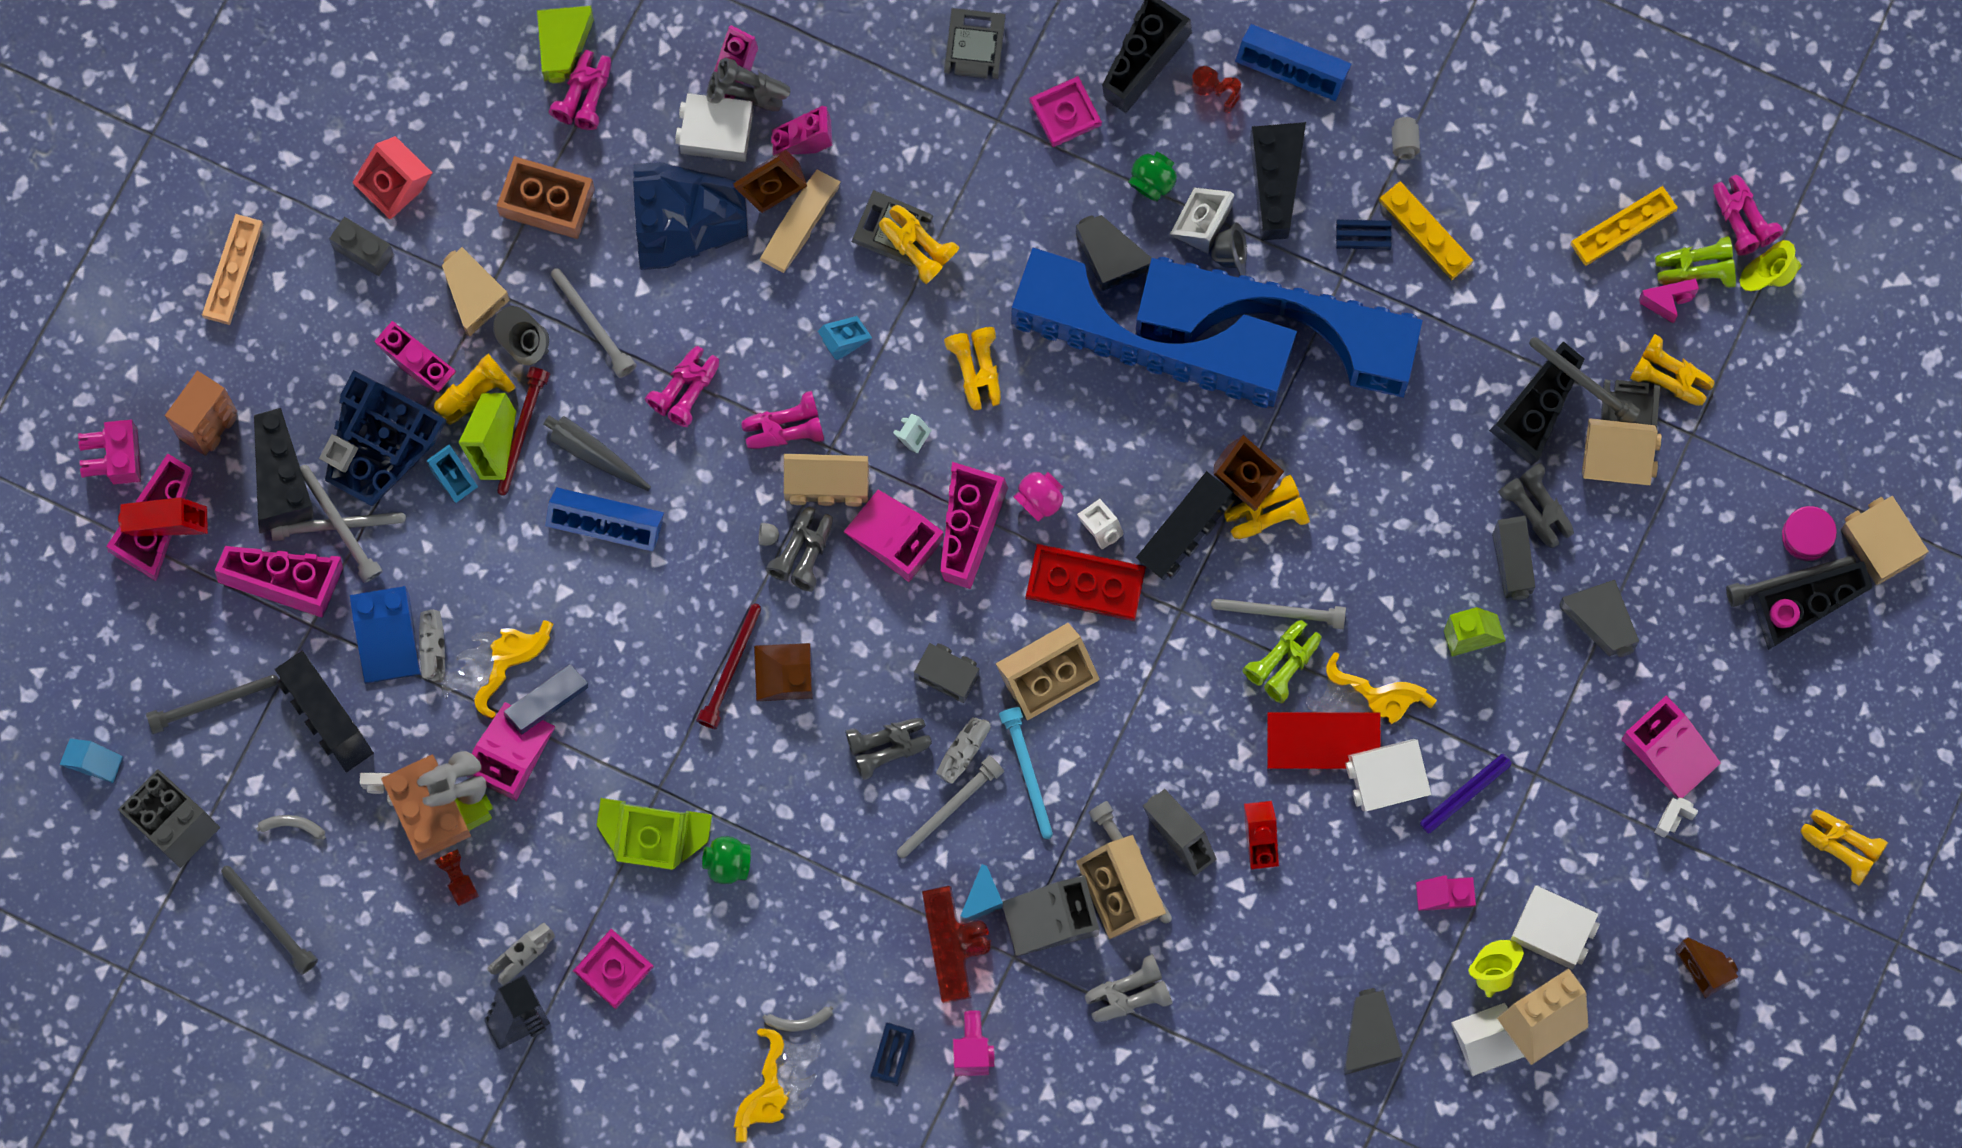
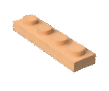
M235 214L202 313L203 318L230 325L263 227L261 220Z

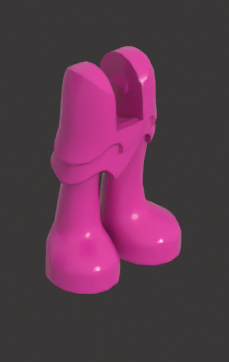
M589 50L583 52L574 71L570 74V79L567 82L570 88L565 99L553 102L550 106L549 114L562 123L571 125L574 119L575 125L578 128L595 130L599 124V117L595 113L601 90L606 87L609 78L611 59L608 56L602 55L597 68H592L590 66L593 52ZM588 89L584 103L575 116L582 90Z
M1733 175L1729 178V183L1734 193L1730 195L1722 182H1718L1713 186V192L1720 206L1722 216L1724 215L1726 222L1729 220L1735 233L1737 242L1734 246L1739 256L1750 254L1756 251L1759 245L1765 247L1782 236L1784 233L1782 226L1777 222L1768 224L1763 219L1753 200L1750 188L1739 175ZM1741 209H1743L1744 213L1746 214L1755 232V235H1753L1745 225L1740 215Z
M700 346L690 350L681 363L675 367V370L670 374L673 377L662 392L651 391L644 399L657 413L662 416L668 413V418L673 423L687 428L693 419L690 413L693 404L702 389L708 387L719 367V359L714 355L708 358L703 367L697 365L704 352V349ZM690 384L680 401L671 408L683 385Z
M812 391L805 392L802 395L800 404L793 408L776 412L766 411L744 419L741 423L744 432L763 429L764 432L750 436L745 440L746 446L749 449H760L770 446L780 447V445H787L786 441L809 438L814 442L825 441ZM810 419L804 424L782 429L780 426L789 422Z

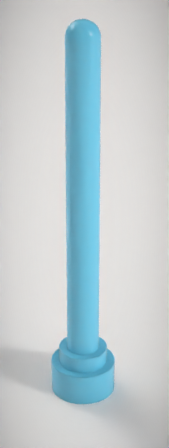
M1021 708L1007 709L1000 712L999 717L1002 725H1005L1006 729L1010 730L1042 837L1050 839L1053 832L1020 728L1022 725L1021 720L1023 719Z

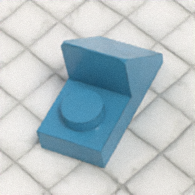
M858 316L824 324L818 330V333L823 338V343L835 360L842 359L872 338Z

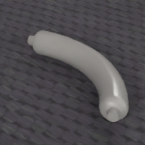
M279 815L267 818L259 822L256 828L258 832H266L276 827L292 826L309 832L316 839L324 840L326 838L324 836L325 831L319 825L306 818L294 815Z
M832 1006L829 1008L824 1007L815 1015L801 1020L781 1019L772 1014L764 1015L763 1019H765L766 1025L778 1030L803 1031L825 1022L833 1015L832 1010L834 1008Z

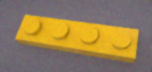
M1401 181L1380 197L1379 202L1451 280L1473 263V259Z
M1661 186L1571 241L1570 245L1583 264L1587 266L1677 211L1678 207L1665 188Z

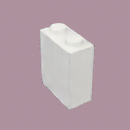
M687 93L686 102H681L679 118L683 119L682 128H677L675 143L680 146L681 154L746 162L753 117L752 101L724 98L720 103L714 104L708 102L705 95Z
M1417 739L1348 755L1350 762L1346 763V770L1349 779H1354L1356 790H1353V797L1356 806H1361L1362 811H1370L1431 795Z
M1535 885L1510 940L1569 969H1573L1576 963L1582 965L1588 952L1584 945L1588 937L1594 938L1600 924L1595 922L1598 913Z

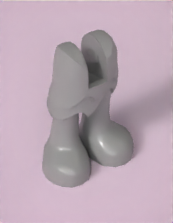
M461 751L453 754L448 764L439 765L423 774L417 780L419 787L426 785L428 788L429 796L422 798L423 804L430 807L443 806L453 802L456 798L465 804L479 802L486 790V780L484 777L476 776L455 784L456 778L478 773L481 770L479 760L473 754Z
M1153 954L1143 959L1142 968L1139 971L1117 981L1102 983L1085 995L1087 1004L1099 1002L1105 998L1109 1000V1006L1091 1014L1095 1022L1127 1016V1014L1135 1013L1133 1009L1147 1004L1157 1003L1162 1007L1173 1004L1164 981H1160L1152 987L1129 997L1123 994L1129 990L1162 979Z

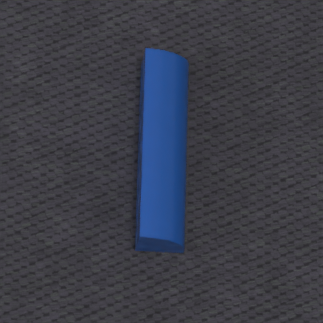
M1250 24L1244 35L1235 60L1239 64L1335 102L1352 64L1253 24Z
M556 487L548 503L545 526L653 551L661 530L664 512Z

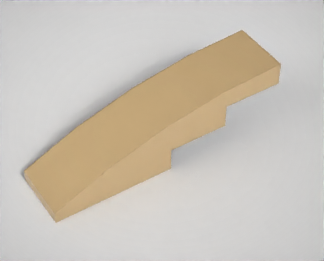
M817 169L807 182V187L802 189L760 257V261L784 273L810 238L811 231L824 214L826 205L839 189L840 181Z

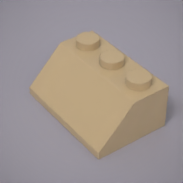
M784 454L785 501H790V504L805 505L807 501L818 502V505L832 506L834 502H843L847 506L858 507L862 506V503L868 502V456Z
M1069 623L996 663L1007 689L1018 707L1021 708V712L1027 721L1100 680L1080 635Z
M1133 835L1109 842L1076 861L1081 874L1086 877L1090 895L1109 939L1145 925L1166 914L1162 900L1157 893L1151 879V874L1146 867Z
M1567 969L1514 1003L1497 1019L1532 1065L1589 1027L1586 991L1570 969Z

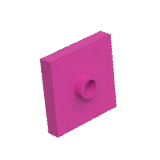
M1079 76L1029 98V102L1052 147H1056L1102 126V121Z
M610 929L577 965L573 972L616 1010L654 966L614 930Z

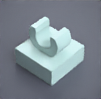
M911 414L909 418L901 419V422L904 424L901 431L894 430L893 433L910 451L918 453L932 430L919 416Z

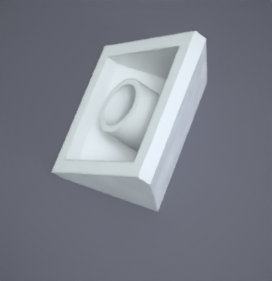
M1194 188L1170 234L1197 249L1209 253L1216 235L1220 232L1232 209L1234 194L1229 191Z
M1505 1003L1451 1023L1472 1076L1525 1057L1497 1019L1508 1009Z

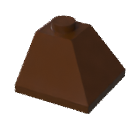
M786 149L733 183L734 188L761 213L807 187L800 163Z
M1242 435L1227 445L1214 463L1213 475L1252 510L1256 511L1284 471L1246 436Z
M810 643L754 646L757 702L813 699Z
M1688 937L1675 949L1705 999L1733 983L1738 978L1736 974L1738 968L1731 957L1726 958L1724 953Z

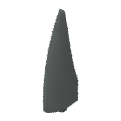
M550 415L547 417L543 425L552 430L550 441L573 456L644 490H650L651 486L627 463L582 427L565 416L559 421Z

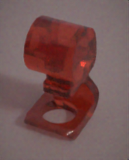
M1200 66L1193 72L1192 88L1198 95L1207 96L1212 92H1216V96L1220 97L1226 90H1233L1227 101L1224 102L1223 109L1224 113H1230L1241 97L1240 80L1227 77L1220 82L1218 72L1208 66Z
M458 849L434 860L440 869L447 872L451 880L447 886L458 906L479 897L470 876L464 875L461 870V855Z

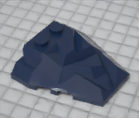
M662 162L634 164L633 187L640 270L669 268L676 265L675 262L690 256L691 258L697 257L702 251L712 247L717 249L748 236L746 199L734 188L733 183L737 180Z
M353 370L340 394L339 403L342 404L339 421L336 420L334 429L337 430L336 436L358 447V450L346 472L340 471L328 464L325 481L366 504L374 506L435 444L447 419L399 392Z

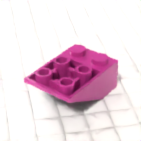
M880 490L875 492L844 530L847 536L908 582L913 579L944 540V534L941 529L921 514Z
M1667 695L1627 730L1621 739L1677 798H1684L1721 764L1687 716Z
M505 702L471 753L479 760L481 770L476 774L466 777L482 776L486 780V787L517 801L555 726L542 720L521 735L504 716V711L512 706Z

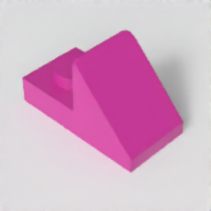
M1691 279L1642 290L1639 297L1640 304L1674 323L1677 318L1674 302L1684 304L1692 301L1699 289L1697 280Z
M1447 875L1416 882L1418 911L1476 906L1473 877L1447 879Z

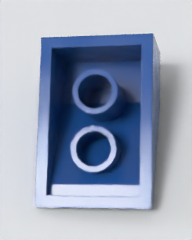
M406 586L350 595L353 623L365 684L421 675L410 596Z

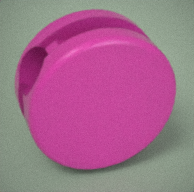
M1814 506L1801 507L1795 510L1785 522L1782 529V541L1786 550L1793 557L1803 561H1814L1825 556L1833 546L1837 534L1836 525L1833 518L1825 510Z

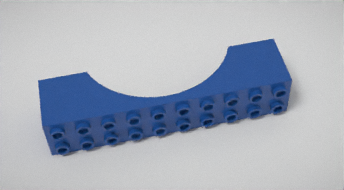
M1032 247L1011 311V324L1015 325V328L1022 332L1029 333L1032 330L1041 333V336L1051 341L1060 339L1068 342L1069 346L1076 349H1083L1085 347L1094 350V353L1101 357L1108 358L1113 356L1120 358V361L1126 365H1142L1154 374H1162L1164 372L1173 375V378L1183 383L1192 381L1198 383L1199 387L1205 390L1214 391L1217 389L1226 392L1225 394L1230 398L1239 400L1242 397L1251 400L1252 404L1262 408H1267L1268 406L1274 408L1297 333L1296 330L1244 314L1228 329L1205 340L1184 344H1169L1148 340L1124 329L1103 310L1090 288L1084 263Z
M1167 257L1151 258L1136 320L1135 335L1169 344L1192 343L1212 326L1236 316L1256 313L1280 315L1310 327L1333 347L1345 367L1350 386L1404 398L1423 320L1417 319L1416 315L1411 313L1395 314L1391 313L1389 309L1376 306L1373 309L1365 307L1361 302L1354 300L1343 302L1336 300L1334 296L1328 294L1312 295L1309 294V291L1302 288L1286 289L1276 282H1266L1264 284L1256 282L1254 278L1241 275L1239 278L1229 276L1227 272L1219 269H1213L1212 271L1203 270L1199 265L1193 263L1177 264Z

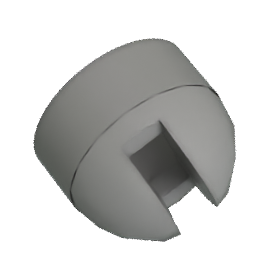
M760 523L759 545H773L779 537L778 529L772 524Z

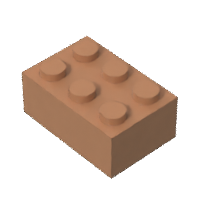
M514 156L497 203L499 215L503 218L578 239L595 191L593 179Z
M197 370L167 411L165 417L178 439L206 456L209 451L216 449L221 440L220 435L225 428L229 429L234 424L238 411L226 389Z
M433 754L381 778L419 861L471 837L455 800L449 804L436 807L423 804L422 798L429 796L426 785L419 787L417 780L423 774L439 766Z

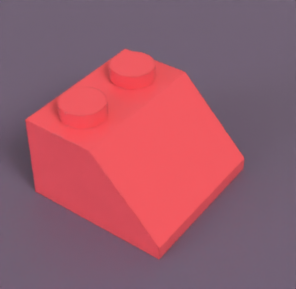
M394 136L375 144L352 183L389 219H392L423 190L433 172Z

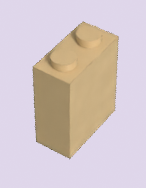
M1589 419L1582 466L1583 478L1651 485V477L1656 478L1658 461H1654L1655 450L1660 451L1662 435L1657 434L1658 431L1655 425Z
M1893 496L1885 500L1883 497L1874 500L1868 505L1870 509L1863 513H1860L1859 510L1853 512L1845 518L1846 523L1841 528L1842 533L1860 561L1865 562L1866 569L1876 585L1881 584L1924 559L1929 552Z

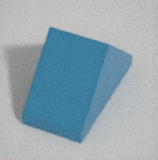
M447 445L427 460L431 472L455 503L478 488L450 445Z
M70 738L60 766L114 783L123 756L92 741Z
M982 864L961 913V922L967 923L1003 908V902L986 865Z

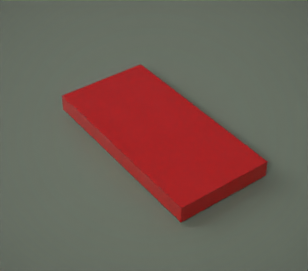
M1037 544L1025 599L1135 622L1146 566Z
M1267 712V769H1346V763L1350 762L1348 755L1381 747V712Z

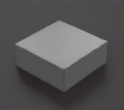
M331 434L319 459L340 471L346 472L358 447Z

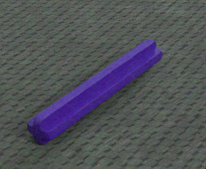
M1500 754L1424 817L1420 822L1424 831L1428 834L1434 831L1505 772L1512 764L1510 759L1505 754Z

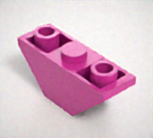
M730 25L714 71L718 72V64L723 58L733 59L737 65L751 71L758 51L755 37ZM725 94L724 98L734 99L736 97L734 95Z
M818 107L772 129L773 155L785 149L791 155L815 154L832 146L831 118L827 107Z
M393 321L374 341L399 368L421 385L436 392H439L456 373L455 369Z

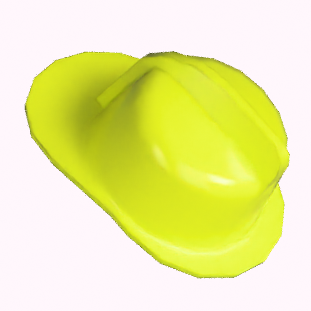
M1787 240L1777 242L1750 262L1741 273L1740 286L1744 290L1752 292L1768 285L1782 287L1790 283L1802 267L1795 257L1794 245Z
M1511 940L1494 941L1486 945L1468 969L1469 975L1476 979L1478 987L1485 991L1487 997L1491 998L1496 992L1511 987L1514 981L1515 970L1524 955L1522 946Z

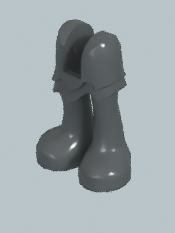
M723 58L718 64V72L714 71L707 88V101L714 104L720 103L724 99L725 94H729L746 101H752L753 106L770 111H779L783 105L782 100L790 95L791 89L787 84L767 74H763L759 70L757 75L737 65L735 60ZM736 81H740V82H743V83L752 85V86H754V88L745 86V85H743V84H741V83H738V82H736Z
M1539 463L1526 471L1520 479L1516 478L1506 484L1498 493L1504 500L1515 503L1529 519L1533 526L1532 530L1536 532V535L1546 546L1554 548L1559 545V541L1550 528V524L1554 522L1565 538L1572 536L1574 530L1570 520L1563 511L1562 505L1559 504L1557 498L1554 501L1545 489L1542 479L1546 471L1544 466ZM1523 485L1543 508L1542 515L1526 495Z
M806 507L802 511L793 527L792 537L780 557L771 560L765 569L770 576L781 581H787L796 556L804 542L806 550L791 576V582L796 587L809 592L814 590L817 582L813 574L814 563L819 553L823 555L833 523V517L825 513L816 532L808 529L816 510L813 507Z
M913 718L898 723H891L890 725H883L884 730L862 735L855 728L846 730L849 748L852 756H856L855 764L862 780L872 777L874 770L887 762L901 757L908 758L929 748L932 744L929 735L912 740L909 736L910 733L919 731L926 726L924 719ZM888 742L894 745L872 754H862L869 749Z

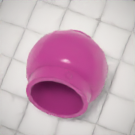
M1032 472L1023 478L1018 487L1019 491L1013 497L1039 522L1044 516L1050 517L1060 509L1064 500V496L1060 492L1063 486L1049 472L1045 475L1040 472Z

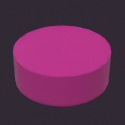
M1789 599L1779 600L1770 610L1772 622L1780 628L1793 626L1800 617L1799 607Z

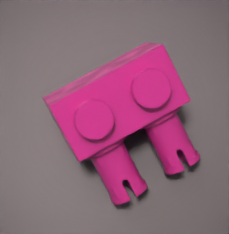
M132 419L104 422L103 432L78 433L80 451L105 448L106 450L104 458L80 460L82 478L106 475L113 485L141 482L138 429Z
M965 1011V1037L953 1039L954 1076L989 1075V1067H994V1045L988 1046V1038L982 1036L981 1011Z

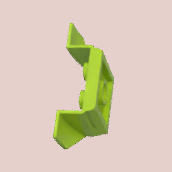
M600 798L596 825L613 850L616 861L673 870L708 843L712 814L693 811L682 813L628 805L626 801Z

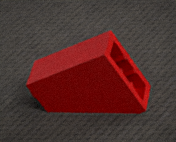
M181 497L120 504L118 523L122 533L132 536L208 534L207 506Z

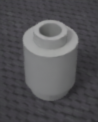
M1411 117L1396 119L1394 126L1391 128L1393 154L1399 156L1402 160L1413 159L1415 155L1420 153L1419 126L1416 124V120Z

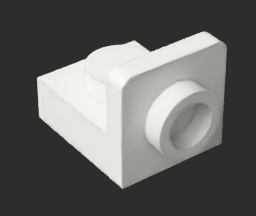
M1101 499L1077 514L1083 525L1095 537L1101 549L1115 543L1124 535L1117 517Z
M360 773V785L363 789H367V793L382 794L384 793L385 786L381 778L391 773ZM387 795V802L390 806H393L389 795Z
M1672 798L1654 833L1665 838L1669 831L1673 833L1676 831L1681 821V817L1677 816L1678 814L1693 820L1698 810L1693 808L1694 805L1686 799L1678 798L1677 800Z

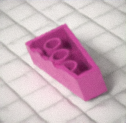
M167 454L136 502L180 497L185 499L193 477L192 468ZM119 526L106 547L110 554L157 581L172 535L132 536L122 533Z
M952 462L949 504L946 514V532L940 572L945 582L971 589L1008 486L1004 477Z
M225 546L216 566L215 574L220 584L323 618L342 573L343 566L339 556H330L328 558L317 557V554L305 553V555L288 554L285 551H277L275 553L263 552L262 549Z

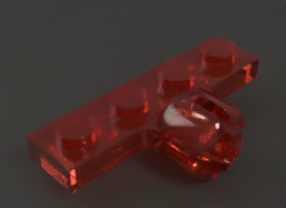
M951 886L922 891L941 1001L945 1004L972 998L966 970V960L969 957L987 954L990 951L991 940H987V937H985L989 935L988 928L981 920L963 924L958 922Z

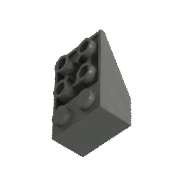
M159 769L118 809L179 868L220 829L218 824Z
M1085 875L1059 881L1002 901L1016 957L1099 935L1100 929Z

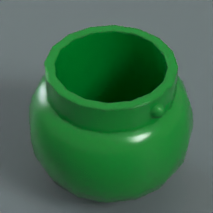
M1157 151L1154 155L1143 154L1134 162L1131 169L1132 177L1128 184L1147 198L1158 202L1160 197L1167 195L1176 184L1177 174L1172 168L1175 163Z
M718 837L712 841L710 847L705 846L702 856V868L707 869L708 876L716 883L732 884L737 880L745 881L750 869V845L743 844L734 837Z

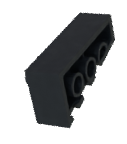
M1163 0L1143 1L1140 10L1137 11L1133 19L1134 22L1129 33L1126 34L1122 42L1121 50L1116 55L1102 84L1104 99L1124 113L1128 112L1192 34L1190 18Z
M1306 122L1252 126L1250 142L1261 241L1288 239Z
M1563 341L1554 350L1580 370L1585 358ZM1547 359L1489 431L1532 466L1539 460L1575 380Z
M281 408L254 415L259 534L271 531V529L276 527L289 526L313 519L312 503Z
M1206 471L1137 555L1136 559L1165 581L1167 577L1172 579L1181 568L1180 562L1186 556L1190 557L1195 552L1201 538L1204 535L1207 536L1217 524L1216 521L1231 508L1238 496Z
M1862 561L1761 591L1751 596L1769 650L1873 587L1865 562ZM1782 599L1792 600L1800 610L1799 620L1789 628L1776 626L1770 618L1772 606Z
M303 650L274 669L280 677L276 681L285 695L289 692L294 697L290 701L299 715L305 713L308 717L304 721L313 735L319 733L322 737L319 744L328 756L333 753L346 773L374 754L357 726Z
M525 975L498 988L494 997L495 1001L491 1003L492 1009L488 1010V1016L484 1019L499 1050L529 1034L531 1037H535L546 1031L545 1026L550 1024Z

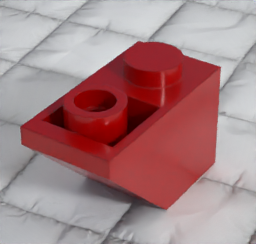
M1272 801L1244 804L1250 868L1279 867L1277 822Z

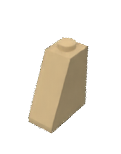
M463 247L457 252L452 251L446 256L442 267L466 334L470 337L510 299L507 291Z

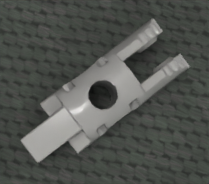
M433 609L420 613L419 650L422 678L436 683L443 682L445 677V649L440 611Z
M972 717L968 721V724L960 731L946 752L936 772L941 779L953 784L967 768L981 747L987 733H989L991 727L989 721Z
M542 923L533 931L530 930L490 964L487 970L492 975L502 971L498 976V981L502 985L507 984L547 948L548 943L555 937L553 931L545 923Z

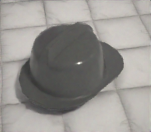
M1237 222L1233 223L1231 229L1216 235L1211 254L1212 259L1225 268H1237L1241 276L1245 275L1247 243L1244 230Z
M509 306L498 312L494 319L493 327L495 337L517 362L527 366L533 365L541 360L543 355L548 354L549 334L527 311L521 307Z

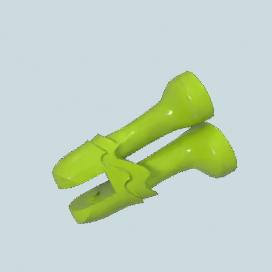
M1730 237L1720 238L1716 244L1698 249H1693L1694 246L1684 247L1679 250L1659 254L1655 257V265L1658 267L1675 266V269L1665 270L1657 274V280L1660 284L1668 285L1691 279L1719 278L1725 287H1736L1735 263ZM1705 260L1722 261L1719 263L1693 267V262Z
M1302 620L1295 622L1280 636V641L1267 656L1260 661L1249 662L1242 669L1244 675L1251 682L1260 686L1266 681L1279 661L1287 654L1288 661L1264 686L1266 693L1278 703H1284L1288 698V683L1298 668L1301 671L1303 670L1305 664H1308L1310 657L1321 642L1322 636L1318 632H1315L1308 638L1303 647L1295 642L1307 627V623Z

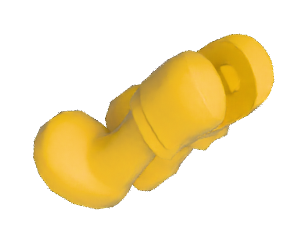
M895 205L889 213L902 229L886 217L882 218L879 222V227L893 243L896 250L898 249L901 255L906 254L918 269L921 281L927 284L939 273L943 265L956 254L960 247L954 242L938 243L927 234L913 214L904 207ZM915 240L921 245V247L930 255V257L933 260L926 257L913 244Z
M994 327L980 328L971 333L972 344L980 366L977 375L972 361L968 334H954L944 339L947 350L954 353L959 361L964 379V392L973 410L982 409L978 387L987 385L988 397L992 407L999 405L1001 401L998 381L999 373H997V365L993 366L990 354V346L996 339Z
M1656 334L1653 335L1629 378L1635 382L1648 381L1660 385L1673 392L1675 397L1696 406L1703 405L1707 397L1692 387V383L1706 390H1712L1715 384L1709 375L1696 368L1691 362L1688 363L1684 358L1681 362L1668 355L1663 350V339ZM1650 362L1675 373L1676 379L1657 370Z
M488 353L462 383L457 386L453 383L436 400L434 409L440 416L447 419V424L451 425L475 409L482 393H487L493 388H499L506 393H510L516 387Z
M1291 475L1281 479L1280 485L1268 493L1256 511L1252 510L1245 502L1233 506L1224 514L1226 522H1232L1246 517L1248 521L1231 529L1230 532L1235 539L1254 536L1276 523L1289 519H1294L1300 525L1310 523L1305 505ZM1285 500H1293L1284 506L1263 514L1264 508Z
M1815 809L1810 817L1826 829V831L1822 833L1812 825L1804 824L1800 830L1802 836L1820 851H1826L1848 865L1851 869L1852 882L1860 886L1873 864L1876 863L1885 850L1888 842L1881 838L1870 839L1852 830L1853 826L1847 824L1846 821L1837 819L1822 810ZM1842 840L1847 841L1848 843L1859 849L1861 852H1863L1866 858L1848 849L1839 842H1841Z

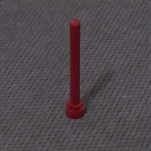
M529 367L526 376L529 388L511 443L506 477L504 480H500L497 492L501 496L508 493L539 391L543 389L544 385H547L550 377L548 371L537 367Z
M757 603L750 606L709 705L705 706L704 710H700L696 721L702 726L717 729L721 720L719 708L761 612V606Z

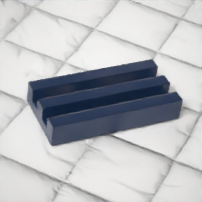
M1337 219L1336 249L1391 250L1392 221ZM1342 228L1385 229V231L1342 230ZM1342 237L1385 238V241L1342 240Z
M886 1022L871 1072V1079L881 1080L882 1082L898 1086L914 1030ZM890 1030L896 1032L884 1073L880 1074L878 1071ZM903 1033L906 1034L898 1065L894 1077H890L889 1074L900 1036Z

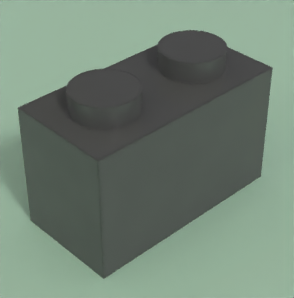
M345 216L329 238L334 250L378 277L394 255L389 243Z
M929 643L914 671V679L964 704L979 676V668L976 667L977 663L965 656H962L960 659L952 655V650L942 644L937 643L935 646Z

